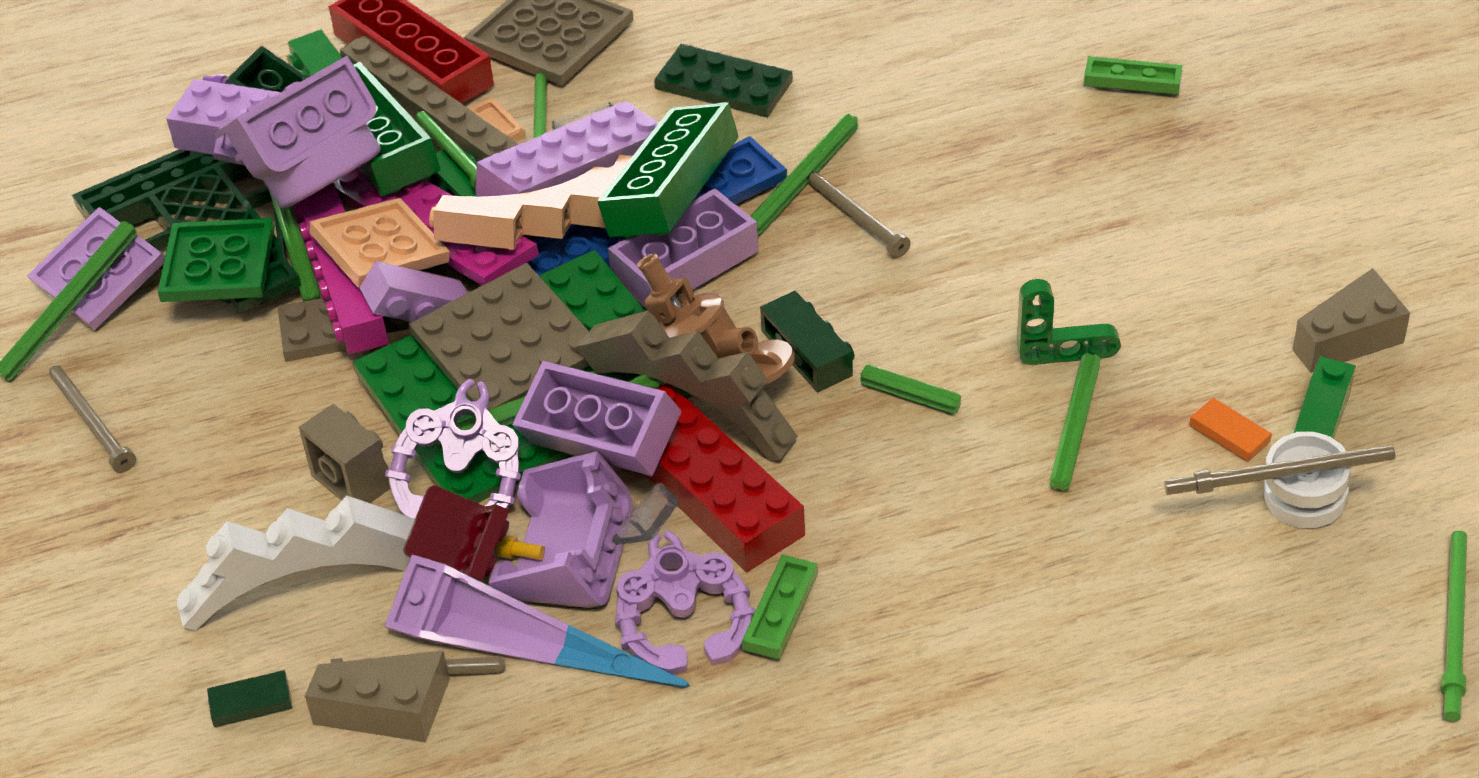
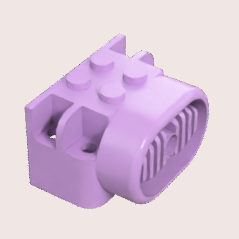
M348 56L343 57L214 132L217 139L225 134L228 136L238 153L234 156L236 162L242 160L254 177L263 180L279 207L283 209L289 208L376 157L381 151L380 145L366 124L374 117L376 112L374 99Z

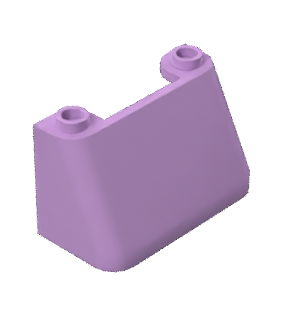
M598 451L524 470L517 491L519 503L531 515L524 542L545 546V555L542 561L519 557L516 566L506 560L498 562L493 568L488 584L492 588L520 601L585 608L606 604L610 596L632 514L633 504L628 488Z

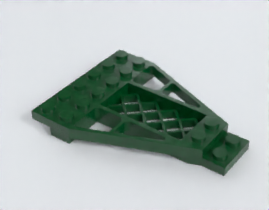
M178 149L72 194L76 207L85 219L98 207L120 223L125 221L134 225L148 218H156L165 231L145 239V241L159 251L168 246L172 223L207 221L208 218L219 219V221L262 219L254 209L272 201L267 186L243 196L234 185V181L251 174L246 166L213 159L212 154ZM194 201L205 202L203 206L193 205ZM216 203L227 204L225 208L214 207ZM275 208L274 216L277 237L273 235L263 297L220 299L227 304L233 303L240 313L301 286L299 275L287 261L286 245ZM186 216L197 217L196 221L185 220Z

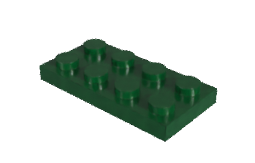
M680 44L655 77L654 84L657 90L711 104L729 102L731 109L768 118L793 82V71L691 45Z

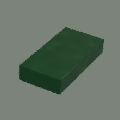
M285 670L207 688L210 715L214 727L292 709Z

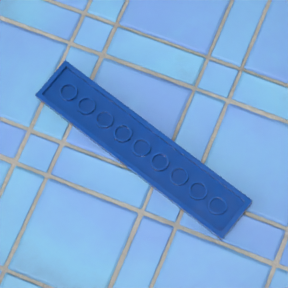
M749 136L733 144L695 199L716 189L736 205L782 182L787 177V169ZM570 224L563 239L539 237L532 242L537 244L539 255L527 263L538 275H541L595 249L610 267L608 248L625 238L622 236L609 237L606 228Z

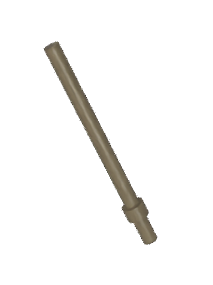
M1393 445L1213 473L1209 469L1195 471L1193 476L1164 480V489L1166 495L1196 491L1197 494L1213 492V488L1395 460V450Z

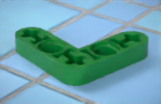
M1043 279L1029 280L1020 288L1017 346L1020 359L1024 363L1038 365L1081 361V357L1085 353L1097 354L1102 359L1111 357L1120 350L1121 342L1118 331L1111 324L1103 323L1053 328L1055 301L1051 285ZM1039 295V305H1034L1033 300L1035 296ZM1033 319L1044 320L1037 326L1026 325ZM1066 341H1077L1072 347H1060Z

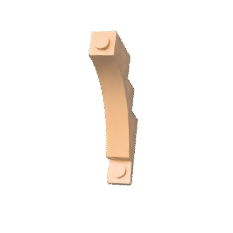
M619 155L614 166L609 168L595 166L575 179L533 192L490 197L443 195L436 207H432L429 216L430 227H434V241L514 250L522 235L563 239L570 224L606 228L597 201L632 156Z

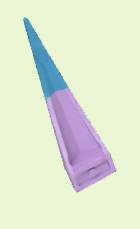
M411 555L384 626L389 630L423 640L427 643L671 686L690 687L686 680L551 617L448 565L416 555Z

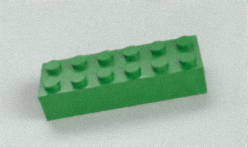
M361 62L354 64L353 66L376 105L374 117L366 124L381 148L380 153L376 157L358 167L359 171L381 196L394 194L401 190L402 187L416 181L426 180L432 174L441 171L431 137Z
M729 102L669 109L597 201L609 237L622 236L629 239L644 234L663 236L672 231L673 227L739 137Z

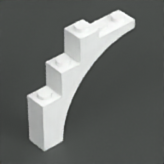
M346 495L325 520L287 508L270 525L266 533L226 521L219 531L211 536L206 545L209 562L202 566L199 574L187 588L180 592L177 598V607L183 628L196 631L216 611L236 597L265 582L294 572L322 566L344 564L381 565L406 571L410 557L404 554L403 548L415 519Z

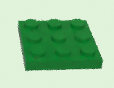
M273 219L172 223L158 288L160 302L263 297L275 229Z

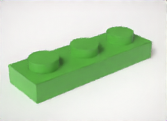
M1088 56L1084 85L1098 88L1106 87L1179 95L1183 65Z
M781 555L742 639L743 650L780 659L818 575V563Z

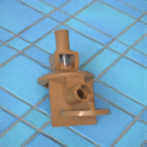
M656 253L654 255L650 254L638 262L637 267L642 271L652 288L651 294L645 299V305L656 317L669 338L699 331L718 358L748 352L768 379L764 385L780 378L790 369L795 361V352L786 341L777 339L758 343V337L752 328H736L724 308L723 299L717 293L694 295L687 278L675 279L669 277Z

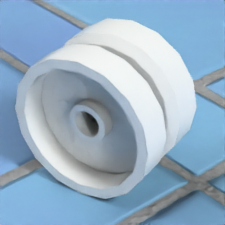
M1296 432L1282 437L1271 446L1266 457V464L1346 452L1343 445L1330 436L1317 432ZM1351 467L1264 480L1265 504L1274 517L1284 524L1296 528L1311 529L1331 524L1343 514L1348 502Z

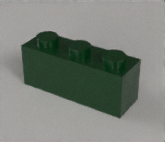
M796 290L760 306L761 331L769 340L778 339L786 341L795 352L793 367L817 393L853 376L855 354L851 345L847 341H843L835 333L830 322L824 321L816 313L812 303L808 300L805 301Z

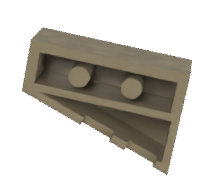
M1372 268L1298 319L1293 351L1309 372L1312 373L1320 356L1347 362L1404 343L1410 312Z
M444 651L318 664L305 694L313 725L426 742L450 680Z

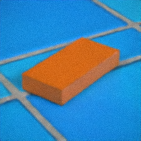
M1215 398L1210 399L1190 417L1189 425L1247 462L1271 442L1272 433Z

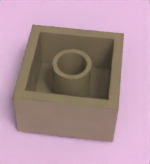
M332 404L299 426L311 476L341 501L347 495L371 503L390 490L389 480L385 477L386 470H389L383 459L381 450L383 448L382 440L373 430L367 431L362 427L352 413H345L335 404Z

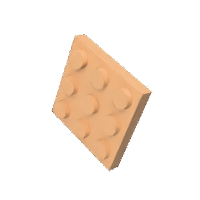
M401 198L310 221V234L357 287H360L375 261L417 271L449 262L450 251L441 241H434L432 231Z

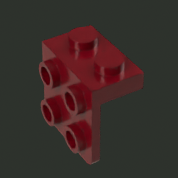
M430 486L425 492L404 545V554L410 558L411 555H416L448 565L478 581H482L484 577L490 575L494 567L496 557L492 554L497 542H501L508 531L509 521L506 518L509 509L497 504L483 506L439 486Z

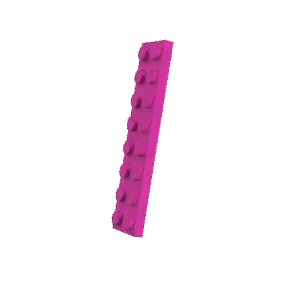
M358 168L334 181L340 200L355 209L401 198L433 234L434 227H430L429 224L432 207H436L443 195L453 196L427 180L416 181L402 187L401 190L394 194L381 196ZM524 236L520 238L514 250L441 241L450 251L449 262L445 264L480 285H484L539 255L537 244Z

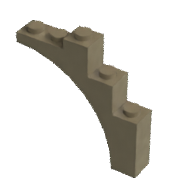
M649 310L596 324L576 346L596 374L622 372L646 375L647 377L664 381L685 390L706 402L740 428L758 446L770 462L781 460L798 437L762 388L768 379L748 352L718 358L699 331L669 338Z

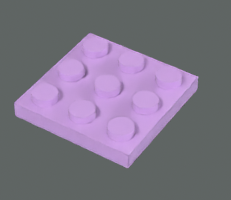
M98 207L27 275L33 284L54 299L120 222ZM137 235L73 308L71 313L95 331L164 264V255Z

